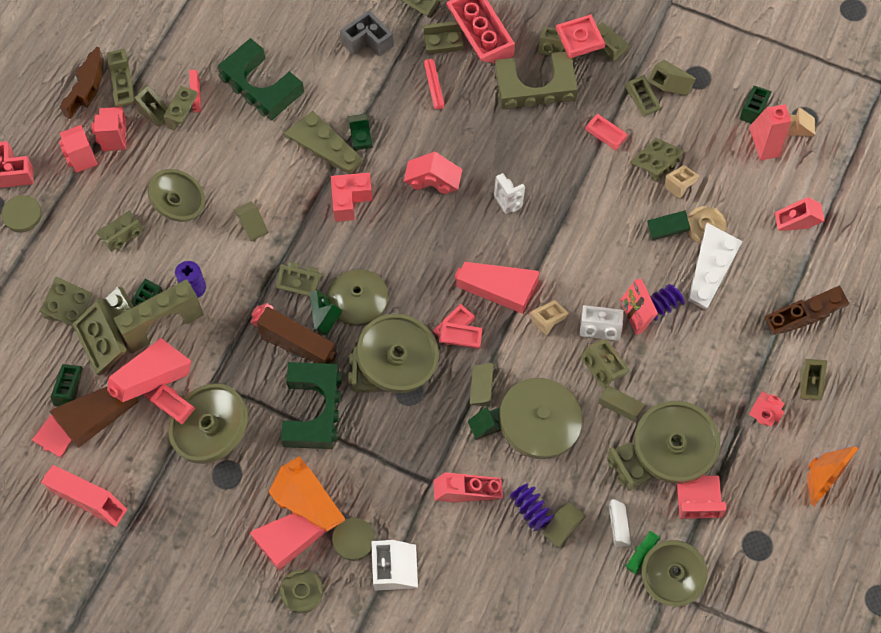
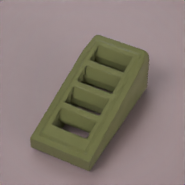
M645 75L627 82L625 87L643 117L661 109ZM641 85L642 88L638 90L635 89V87ZM643 91L646 93V94H644V95H642V96H640V97H639V95H638L639 93H641V92H643ZM649 98V101L642 103L641 100ZM653 104L654 107L645 109V106Z

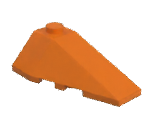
M856 446L824 453L819 459L815 457L808 465L810 471L807 474L811 505L815 507L841 476L858 451Z
M300 456L281 466L269 490L270 496L279 507L291 510L296 516H303L308 519V522L325 531H329L345 521L342 513Z

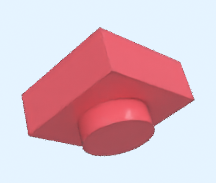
M268 303L257 306L252 312L253 317L250 323L257 327V322L266 306L272 309L274 307Z

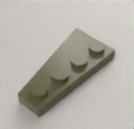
M311 111L284 133L285 138L292 139L302 148L311 150L316 156L323 157L330 164L347 174H351L364 163L363 158L314 111Z

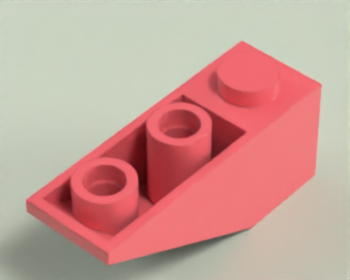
M445 472L433 480L435 501L466 502L503 499L501 478Z

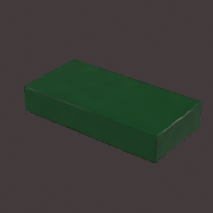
M686 210L647 220L652 241L691 230Z

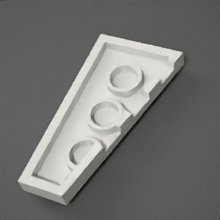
M706 223L688 301L707 310L743 241Z

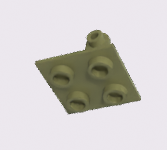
M655 138L630 163L652 174L650 178L653 181H659L665 173H668L673 166L681 161L684 150Z
M56 276L39 312L43 313V317L48 320L54 318L73 327L72 324L85 312L93 293Z

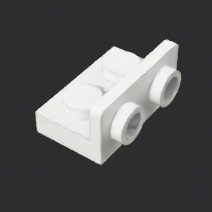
M502 173L496 176L494 197L505 214L511 211L516 212L523 205L525 186L521 184L514 188L511 180L507 179Z
M583 305L580 336L619 341L622 332L624 310Z

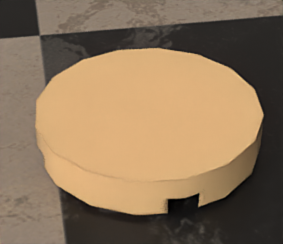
M701 206L689 213L688 221L691 230L687 232L694 241L702 242L706 223L725 232L726 220L723 214L716 208Z

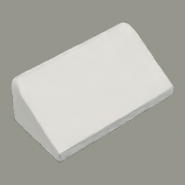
M613 499L609 504L614 546H630L631 541L626 507L623 503Z

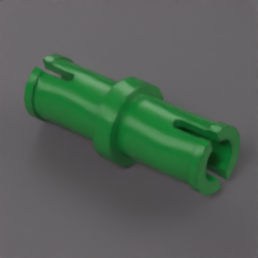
M649 531L640 546H636L634 549L636 552L625 567L630 572L637 574L645 556L661 538L654 532Z

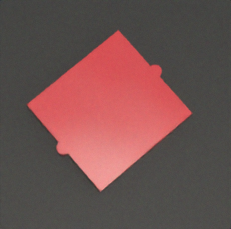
M52 415L49 416L32 439L33 442L42 446L44 451H50L58 457L62 456L72 442L71 438Z

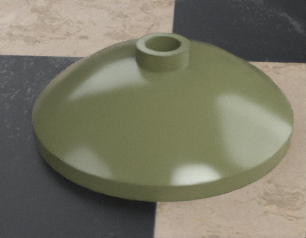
M177 169L161 170L151 178L148 184V198L152 206L162 216L170 220L179 222L193 220L204 208L205 195L202 187L191 175Z
M354 269L344 272L333 281L328 292V299L330 304H334L342 309V313L338 318L340 321L349 325H366L380 317L385 311L388 304V290L384 281L377 274L364 269ZM356 289L361 290L359 293H354Z
M668 540L654 546L645 556L642 564V580L646 590L658 602L674 607L684 606L695 601L705 589L708 578L707 566L700 552L692 545L679 540ZM674 568H680L681 574H676Z

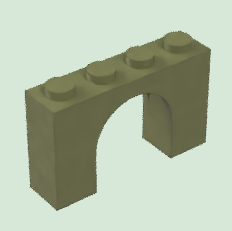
M567 52L551 53L553 79L549 84L540 88L528 87L518 79L514 58L495 60V75L501 109H514L521 106L531 107L538 104L548 105L554 102L577 100L578 89L572 58L569 59Z
M186 279L113 319L133 354L150 344L146 332L158 319L177 313L188 324L203 316L204 313L196 293Z

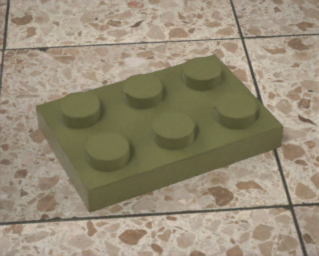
M96 301L72 324L96 375H102L127 352L103 301Z

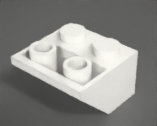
M396 540L372 541L374 590L418 588L416 545Z

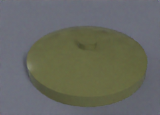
M387 314L374 319L364 328L357 343L356 357L362 373L373 385L392 393H407L422 387L429 381L437 367L439 351L433 334L422 322L404 314Z
M530 378L517 383L506 393L499 409V425L507 442L521 454L535 459H551L567 452L576 442L582 428V413L573 394L563 385L550 379Z
M217 383L200 386L183 398L195 408L183 425L171 417L169 439L174 450L184 459L192 463L205 464L223 458L238 445L247 427L248 411L243 398L231 387Z
M667 401L655 405L642 416L635 431L634 448L638 460L651 475L668 483L683 484L703 477L712 468L719 454L720 436L714 421L701 408L688 402Z

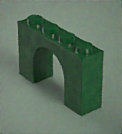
M250 38L218 65V75L224 83L228 82L235 93L243 95L249 105H254L263 117L267 116L272 121L304 93L303 82L289 71L269 87L258 88L250 85L246 81L249 73L266 59L264 49Z
M288 362L286 380L288 389L317 391L326 399V406L321 415L313 420L283 421L281 432L282 446L287 448L333 449V443L337 442L338 430H335V423H339V410H336V405L341 401V391H338V384H342V371H339L338 364Z

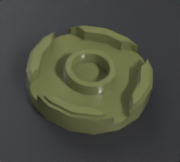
M19 195L5 203L1 216L8 228L14 232L23 233L32 230L40 222L42 211L35 198L28 195Z
M353 517L345 519L344 522L337 525L333 532L332 541L334 549L339 556L350 561L364 559L371 553L372 541H375L373 528L368 522Z
M306 569L294 570L287 574L280 586V597L285 607L296 613H307L315 609L321 602L324 594L323 584L319 577Z

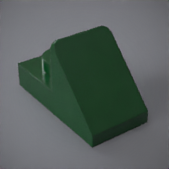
M367 113L348 116L354 151L373 148Z
M316 290L310 292L314 330L327 335L341 315L342 309L334 304H330L328 297Z
M485 407L468 420L475 440L501 431L499 425L500 407L489 411L488 407Z

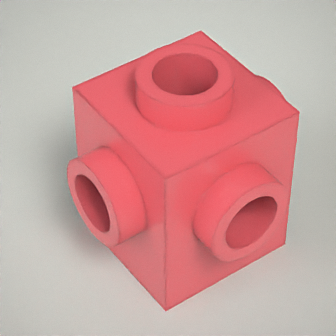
M762 391L749 415L756 418L760 424L772 427L775 421L780 422L785 411L781 410L785 403L776 395H769Z

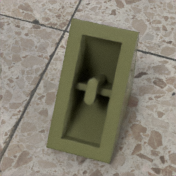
M146 85L133 99L138 112L160 127L165 122L164 114L168 108L153 90Z
M250 201L233 209L251 242L269 233L254 203Z
M805 359L800 369L801 399L822 400L827 360Z
M569 502L556 512L542 534L559 548L585 519L586 515Z

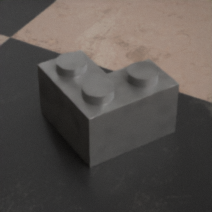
M370 10L340 30L341 43L352 55L368 45L380 57L394 47L393 33Z

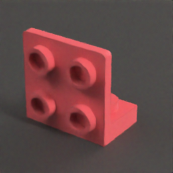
M703 476L689 483L677 484L679 519L723 518L726 512V503L721 501L719 476Z

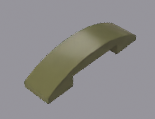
M125 49L107 52L116 108L135 104L133 99L135 97Z

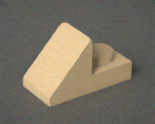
M798 108L796 115H790L791 124L787 135L815 136V118L802 108Z
M683 165L667 174L665 188L680 199L686 189L696 183L700 176Z
M554 300L533 310L531 318L533 324L545 335H548L554 324L565 320L569 313Z

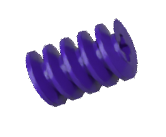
M184 261L178 264L175 269V277L178 283L187 279L197 298L201 297L206 291V283L198 264L193 261Z
M671 284L666 285L665 288L659 289L658 292H654L650 296L657 313L661 317L665 316L664 310L668 313L672 312L670 306L678 309L677 302L685 305L682 294ZM656 315V317L653 320L657 321L658 316Z
M527 483L514 490L510 495V499L515 500L514 505L520 507V514H525L524 520L529 521V528H534L533 532L548 525L554 515H546L550 510L549 507L541 508L545 501L538 502L537 499L540 497V493L533 495L532 493L536 487L528 488L529 484Z

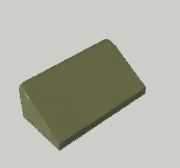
M493 363L473 366L470 405L490 407Z
M607 386L599 399V404L635 423L645 406L642 402L610 386Z

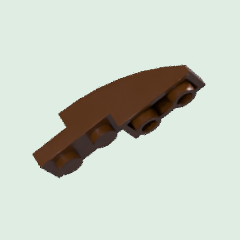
M97 46L88 54L83 65L77 69L75 75L78 83L74 84L72 91L61 102L60 108L64 116L69 119L73 117L81 105L88 108L99 89L103 76L104 58L100 48Z
M839 285L808 300H799L764 316L772 334L776 335L825 319L830 316V313L848 306L849 301Z

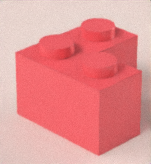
M123 107L99 108V115H95V122L91 124L92 133L96 135V143L100 144L102 151L126 150V115Z
M82 125L60 132L61 141H59L69 168L73 166L75 172L78 173L98 165Z
M8 141L0 142V188L34 184L33 166L28 156L14 157V152Z
M434 151L408 161L404 182L416 190L433 186L440 193L448 194L459 189L462 169Z
M370 172L331 176L335 222L355 220L353 203L373 201Z

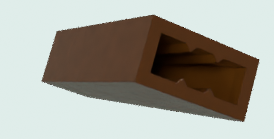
M266 306L257 322L262 340L313 363L329 364L334 362L337 352L333 342Z
M104 387L58 406L49 412L79 448L137 404L138 400L134 397L121 402L119 399L111 396L109 391H107V387Z

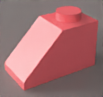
M809 197L775 212L779 231L809 229L825 221L821 203Z

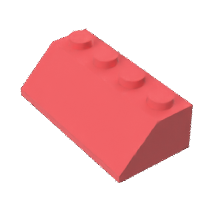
M450 0L446 2V5L481 61L495 63V60L514 57L515 43L488 0Z

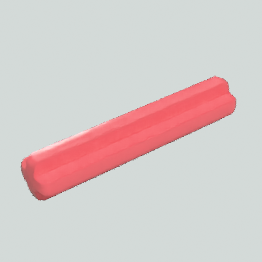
M427 59L424 61L434 109H443L444 101L435 62L433 59Z

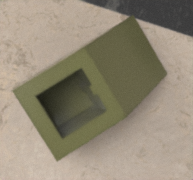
M662 60L654 66L648 82L663 91L688 95L696 78L668 61Z

